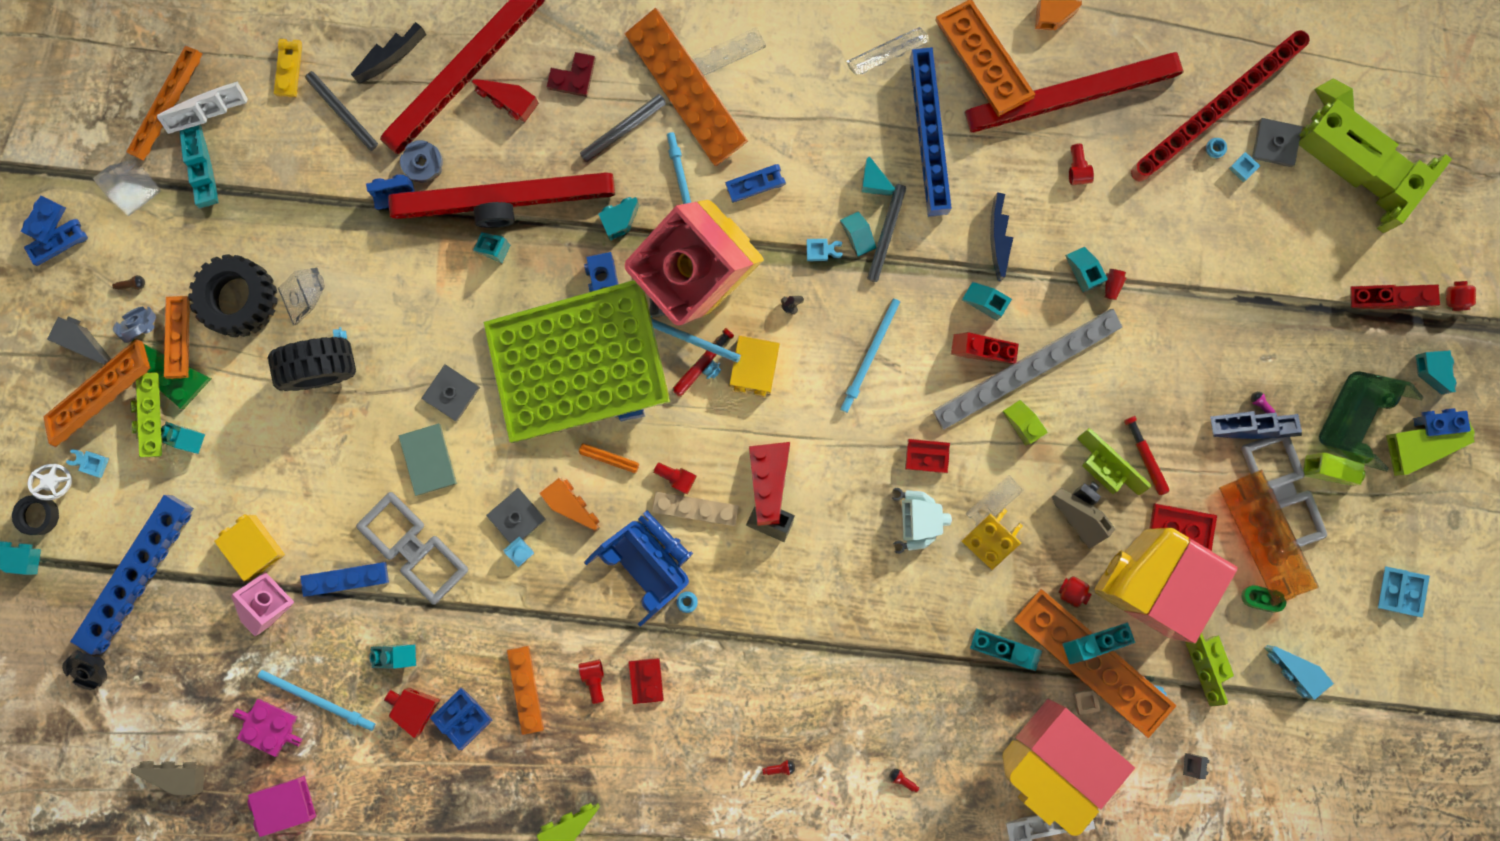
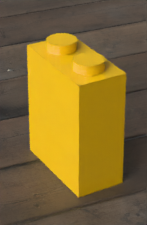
M745 336L738 337L736 353L741 355L738 363H733L730 387L733 388V391L745 393L746 390L754 391V395L761 397L771 394L780 343Z
M244 514L235 521L236 524L222 530L214 542L242 580L252 581L285 554L256 515Z

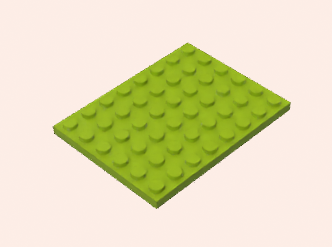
M635 280L483 322L510 443L670 402L645 291Z

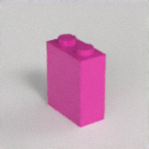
M305 775L248 795V807L253 812L255 819L253 825L259 837L311 821L316 817Z

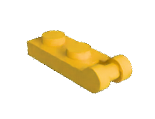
M280 38L278 40L279 50L274 94L276 96L297 97L302 42L301 40L287 41V39ZM288 50H293L292 55H287Z

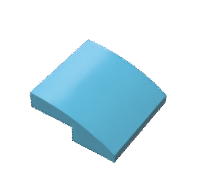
M1385 566L1378 608L1422 618L1430 576Z

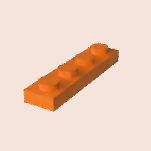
M188 296L166 297L164 377L166 379L188 378L190 301Z
M529 646L509 649L507 654L521 733L524 735L543 731L544 726Z

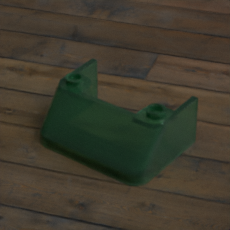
M1361 371L1353 372L1348 376L1319 434V441L1326 448L1349 460L1387 472L1389 468L1376 454H1373L1372 448L1362 443L1379 407L1391 409L1399 403L1402 396L1421 401L1424 397L1411 382Z

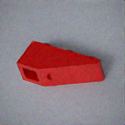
M480 79L472 80V84L475 87L474 91L479 96L490 98L492 100L491 103L500 110L503 107L508 111L507 114L516 121L520 119L525 123L539 104L536 96L520 85Z
M970 332L953 334L951 355L1015 364L1017 362L1019 344Z

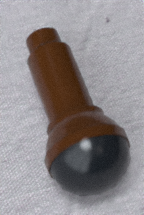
M136 275L129 280L112 284L114 290L128 288L140 290L145 286V279Z

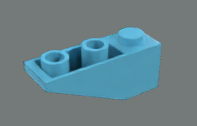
M1267 645L1264 647L1268 651V658L1282 668L1281 673L1283 676L1297 686L1295 690L1303 698L1315 700L1334 684L1320 666L1276 646Z

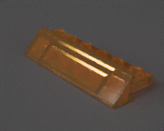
M1261 469L1219 487L1274 603L1278 604L1319 588L1263 470Z

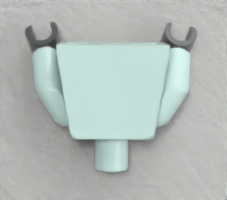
M900 488L893 489V491L901 493L899 498L892 497V499L896 502L902 500L903 541L897 540L893 543L902 544L903 549L894 551L895 553L900 554L904 549L909 551L924 549L936 540V536L943 534V526L951 525V515L943 513L942 505L935 503V500L925 492L911 490L903 492Z

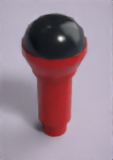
M786 760L780 765L767 766L762 768L763 775L780 773L791 775L795 772V764L791 760Z
M893 769L890 772L889 779L892 783L901 784L915 793L919 791L917 784L906 778L900 769Z

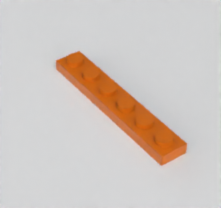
M188 46L183 48L126 153L143 161L148 156L155 139L159 137L163 127L157 115L174 107L175 103L179 101L180 94L185 85L189 83L194 69L200 63V58L203 55L201 52Z

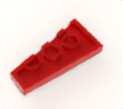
M790 442L749 446L758 526L779 524Z

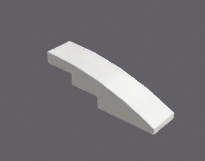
M237 81L184 101L158 114L157 118L169 134L204 124L207 118L224 114L228 108L247 103L248 98Z

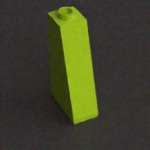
M1469 421L1471 429L1469 432L1427 436L1426 429L1386 435L1394 476L1408 475L1474 443L1475 432L1471 422Z

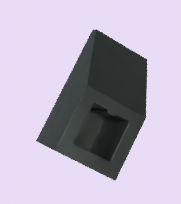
M754 507L746 526L785 542L793 525L795 515L781 510L779 524L758 526L756 507Z

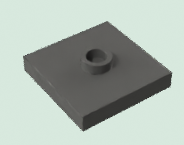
M1261 118L1258 124L1252 158L1288 167L1295 166L1300 141L1299 134L1301 133L1302 126Z
M444 364L421 399L457 422L480 387Z
M520 488L513 491L486 515L510 544L519 536L524 539L546 520Z

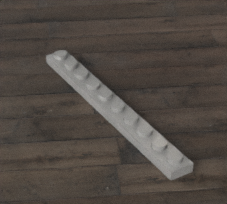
M1109 309L932 410L940 427L943 430L1121 329L1122 325L1114 309Z

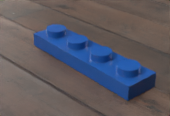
M386 562L300 576L303 597L389 583Z

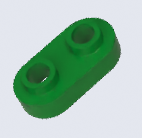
M1256 585L1246 587L1241 595L1242 601L1248 607L1271 613L1282 611L1287 604L1286 598L1281 592ZM1250 593L1254 595V600L1250 599ZM1271 599L1275 601L1274 606L1270 603Z

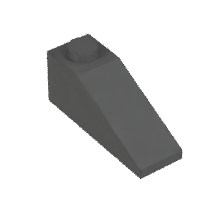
M69 316L67 319L58 317L47 340L104 365L111 360L90 331L79 325L81 321Z

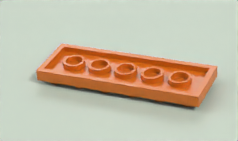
M967 0L936 16V23L998 116L1034 98V91L973 0Z
M136 338L43 416L48 444L57 447L61 442L66 441L73 432L81 428L91 417L97 415L109 402L114 401L122 391L128 389L140 376L147 373L150 365L142 341Z

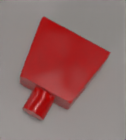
M406 688L402 691L401 695L390 690L384 701L394 706L389 717L409 735L416 738L421 735L440 699L412 688Z

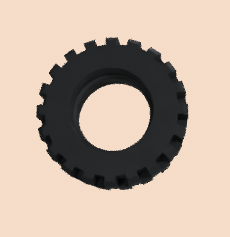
M222 255V259L219 257L212 258V263L210 264L205 262L201 266L202 270L195 272L194 277L196 279L194 283L190 282L189 286L192 289V293L188 294V299L193 302L190 308L193 313H196L195 318L203 323L206 328L230 337H239V335L243 337L250 336V331L257 333L261 330L260 326L262 324L266 326L269 323L267 318L269 315L273 316L276 311L272 309L273 305H277L278 298L274 296L277 293V288L272 284L274 280L271 275L267 274L263 267L239 255ZM242 278L246 281L249 289L247 302L238 312L226 315L219 306L220 291L229 281Z
M322 337L289 343L273 349L267 358L273 386L279 391H299L329 386L354 377L356 373L351 343L343 337Z

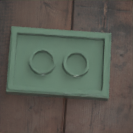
M439 423L398 435L415 496L457 484Z

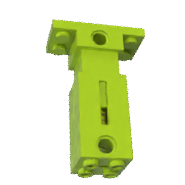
M1339 99L1332 104L1327 103L1321 110L1319 109L1312 116L1311 124L1309 126L1306 125L1299 134L1301 136L1299 146L1355 188L1363 185L1379 197L1376 204L1387 211L1380 218L1381 224L1377 228L1383 234L1402 225L1452 160V158L1445 154L1438 159L1436 157L1433 158L1428 164L1420 160L1412 163L1395 150L1399 145Z

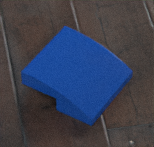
M460 688L430 717L442 734H446L458 750H463L493 721L486 711L463 688Z

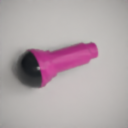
M1257 391L1251 395L1250 400L1252 404L1260 406L1266 414L1276 412L1266 401L1264 393Z

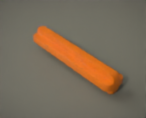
M584 443L580 446L579 454L632 473H637L638 462Z

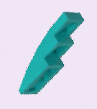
M201 125L179 130L183 162L187 166L189 184L193 187L195 205L198 208L218 204L212 164Z

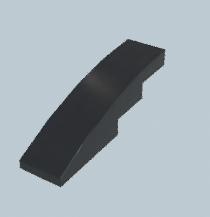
M415 22L403 37L395 33L384 48L376 43L351 73V76L356 82L361 84L396 64L427 35L422 26Z

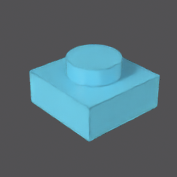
M1245 152L1229 169L1242 182H1245L1260 165Z
M520 536L503 550L518 567L534 554V551Z

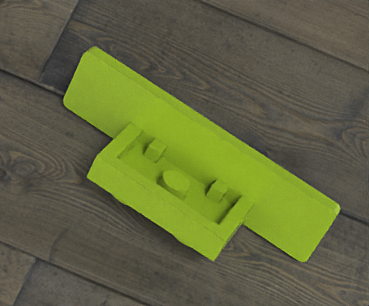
M146 373L136 380V396L130 402L131 413H135V421L131 422L132 434H136V439H138L139 457L162 456L159 375L158 373Z
M1088 428L1078 436L1077 440L1091 452V455L1083 463L1082 467L1109 492L1115 494L1124 483L1137 495H1141L1151 487V484L1131 467L1093 430Z
M1201 633L1196 643L1185 642L1209 706L1226 705L1228 700L1221 683L1234 676L1219 635L1205 640Z

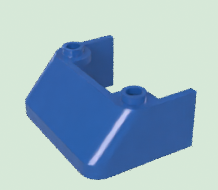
M632 521L602 543L584 561L588 565L599 556L607 565L613 566L620 562L645 590L646 594L642 597L641 602L649 614L638 623L640 627L689 583L686 573L665 552V549L644 525L637 521Z

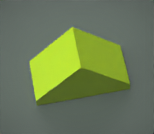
M1333 78L1314 89L1324 106L1327 103L1332 104L1339 99L1354 110L1353 88Z

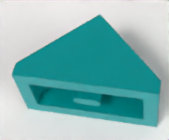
M869 156L865 162L861 192L891 196L894 193L895 187Z
M859 211L840 220L857 257L876 249L870 225Z
M481 232L473 251L503 264L511 245L504 237Z

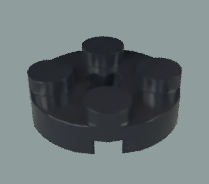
M75 650L62 664L64 674L67 677L70 674L74 678L73 683L83 689L95 690L96 687L102 686L107 679V671L104 668L105 661L100 657H92L79 650Z

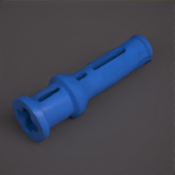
M647 510L643 515L649 521L642 515L638 520L666 547L665 552L667 554L670 553L678 561V565L682 566L693 555V552L687 551L680 543L681 540L679 538L674 539Z

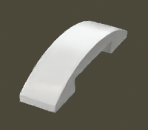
M1037 814L1006 823L1009 841H1032V839L1067 832L1055 821L1049 826ZM1093 820L1084 831L1095 829Z

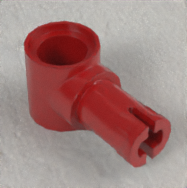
M1083 144L1072 145L1070 147L1073 161L1069 168L1070 185L1093 183L1094 170L1092 165H1088V161L1085 160Z
M660 462L657 463L653 473L668 480L672 484L671 487L687 495L697 477L683 468H680V470L677 468L673 469Z
M601 660L580 663V677L582 682H585L589 688L592 704L603 702L604 696L601 682L602 678H604Z

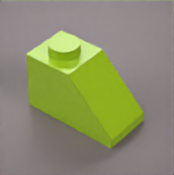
M1021 400L1002 411L1025 446L1032 444L1048 433L1037 415Z

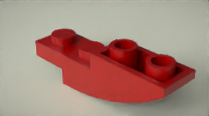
M1439 284L1350 287L1351 308L1413 309L1415 307H1436L1440 305Z

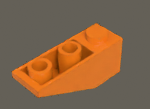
M558 478L539 493L553 511L597 531L600 529L598 526L599 519L593 512L588 513L585 509L587 506L586 502L580 495L578 497L575 496L572 492L574 487L568 479Z

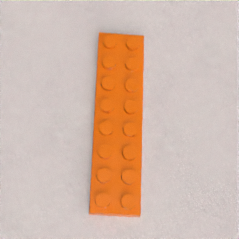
M657 8L650 11L624 33L714 166H718L748 142L739 126Z
M1040 589L1013 620L1147 738L1155 732L1177 706L1114 651L1085 661L1069 664L1062 644L1093 633L1044 590Z

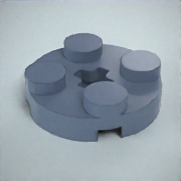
M424 140L411 142L405 147L406 150L400 157V165L403 172L412 181L420 183L429 182L441 174L443 158L437 147ZM420 157H423L424 160L427 159L423 166L416 164Z
M143 306L137 307L123 315L124 321L120 324L118 322L115 323L113 332L124 343H128L141 333L146 334L154 329L153 322L156 319V314L148 306L147 309Z

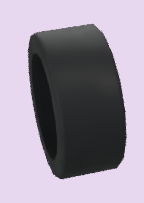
M490 202L474 207L475 225L483 228H499L513 224V205L505 202Z
M33 495L20 499L14 505L12 511V522L15 528L26 535H44L53 530L59 519V509L53 500H40ZM33 503L42 504L46 514L44 522L37 528L30 527L26 522L25 516L27 508Z

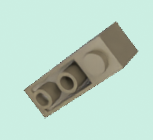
M1060 488L1051 497L1054 500L1055 506L1063 512L1069 525L1074 527L1081 541L1089 549L1109 538L1116 530L1102 511L1063 488Z
M154 761L140 762V765L131 768V773L172 795H196L203 792L204 765H196L197 762H183V765H175L174 761L161 762V765H154Z

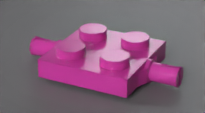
M257 699L249 713L238 708L234 711L236 713H233V717L244 721L243 728L237 739L274 757L279 755L282 747L287 742L299 747L301 744L299 742L303 740L292 734L293 725L298 716L264 700Z

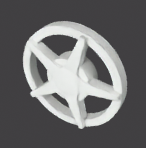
M58 464L41 466L32 472L28 479L29 491L40 500L57 499L63 496L72 484L69 471ZM51 469L48 474H39L44 470ZM56 469L63 471L67 477H57L55 475ZM36 477L40 479V484L33 489L32 483ZM67 481L65 487L56 493L55 489L58 488L59 484ZM44 489L52 491L53 495L44 496L37 494V492Z

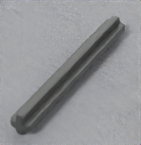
M313 71L305 75V79L363 144L370 151L374 150L378 146L377 141Z
M658 94L582 150L580 155L583 160L588 162L664 106L666 102L663 96Z
M897 184L895 186L867 277L869 281L878 282L906 192V186Z

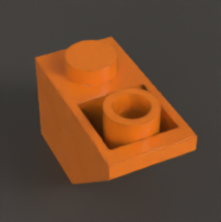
M1039 0L1036 10L1035 29L1057 30L1078 12L1082 1Z

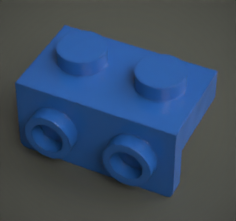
M395 175L392 177L393 179L385 180L379 178L372 180V183H366L367 192L373 197L374 206L377 210L389 208L388 196L391 194L415 192L413 182L408 176Z
M40 195L39 199L34 203L29 217L24 221L20 232L47 244L66 207Z
M1455 408L1441 410V414H1435V411L1421 412V417L1413 418L1414 426L1425 425L1427 436L1462 433L1471 430L1468 412H1456Z

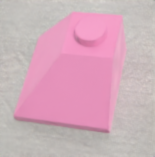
M266 572L231 596L241 623L255 637L270 627L294 603Z

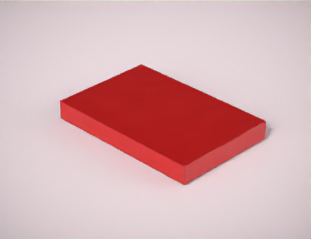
M1153 503L1149 529L1173 528L1212 551L1217 515Z

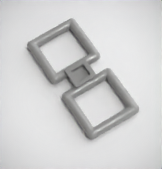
M1291 438L1260 439L1243 445L1241 450L1256 490L1260 493L1270 490L1274 502L1264 506V511L1279 550L1287 552L1326 538L1327 531L1311 491L1307 490L1297 494L1293 485L1294 481L1304 477V472ZM1282 441L1294 473L1263 483L1251 451ZM1305 500L1317 532L1286 543L1274 511Z
M393 492L387 493L356 525V528L386 559L392 560L400 552L408 560L400 569L401 574L431 604L438 603L468 572V567L437 536L431 537L425 544L416 537L424 528V523ZM390 502L414 525L391 549L367 527ZM434 546L458 569L435 594L411 571Z

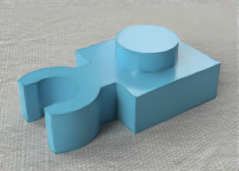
M827 239L806 240L807 261H828V255L834 258L842 257V252L837 253L834 251L836 246H842L841 241H835L828 245Z
M70 450L71 453L76 455V460H67V464L72 466L80 465L78 471L102 478L109 461L108 457L86 451L83 454L79 450Z

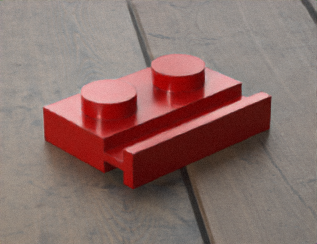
M916 439L907 440L905 470L948 473L950 443Z
M660 658L629 661L633 704L664 701Z

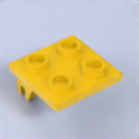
M1005 508L996 517L990 513L961 541L991 570L998 566L1022 543L1015 537L1023 527L1021 523H1018L1011 532L999 523L1007 513Z

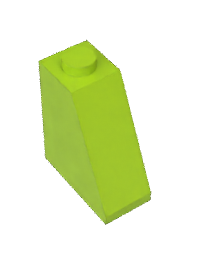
M1328 453L1306 455L1303 472L1305 477L1356 486L1361 485L1365 478V464Z

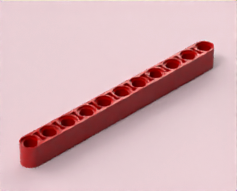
M509 0L383 132L380 140L395 154L403 152L405 147L427 127L536 12L545 0Z
M1298 30L1279 44L1141 158L1131 169L1132 178L1139 182L1144 181L1300 53L1309 44L1310 37L1308 33ZM1263 65L1267 66L1269 71L1265 70ZM1248 78H1251L1254 84L1250 83ZM1232 90L1236 91L1238 96H1235ZM1217 103H1220L1223 106V109H1220L1217 106ZM1201 116H1205L1208 122L1203 121ZM1186 128L1190 129L1193 135L1188 134ZM1170 141H1174L1177 144V148L1173 147ZM1155 154H1159L1162 157V161L1157 160ZM1139 166L1144 167L1147 173H1142Z
M1173 52L1034 90L1035 96L1033 99L1000 116L996 114L990 103L970 108L964 113L970 132L975 133L1168 80L1183 74L1184 70L1178 52Z
M604 172L397 193L389 195L388 200L390 218L403 219L474 211V207L490 202H505L512 204L513 207L607 198L615 196L613 173Z

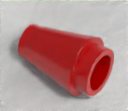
M1109 269V273H1106L1108 280L1105 284L1104 298L1117 300L1127 279L1125 271Z

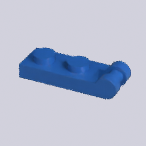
M775 164L725 182L732 203L786 185L784 177L780 174V165ZM772 175L774 180L768 181L767 176Z
M70 220L56 228L47 244L35 240L24 246L33 265L39 266L77 243L86 241L88 236L81 230L79 220ZM72 231L74 235L69 237L67 233Z

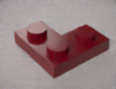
M575 52L571 71L551 68L547 89L588 97L596 60L595 56Z

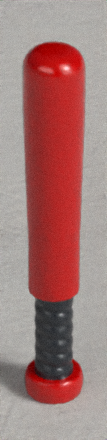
M727 328L722 331L723 335L714 343L715 345L722 347L729 339H733L734 334ZM706 350L672 389L677 396H683L717 354Z
M1132 416L1124 420V423L1129 426L1137 449L1158 495H1165L1170 491L1169 486L1146 440L1141 435L1136 423V416Z

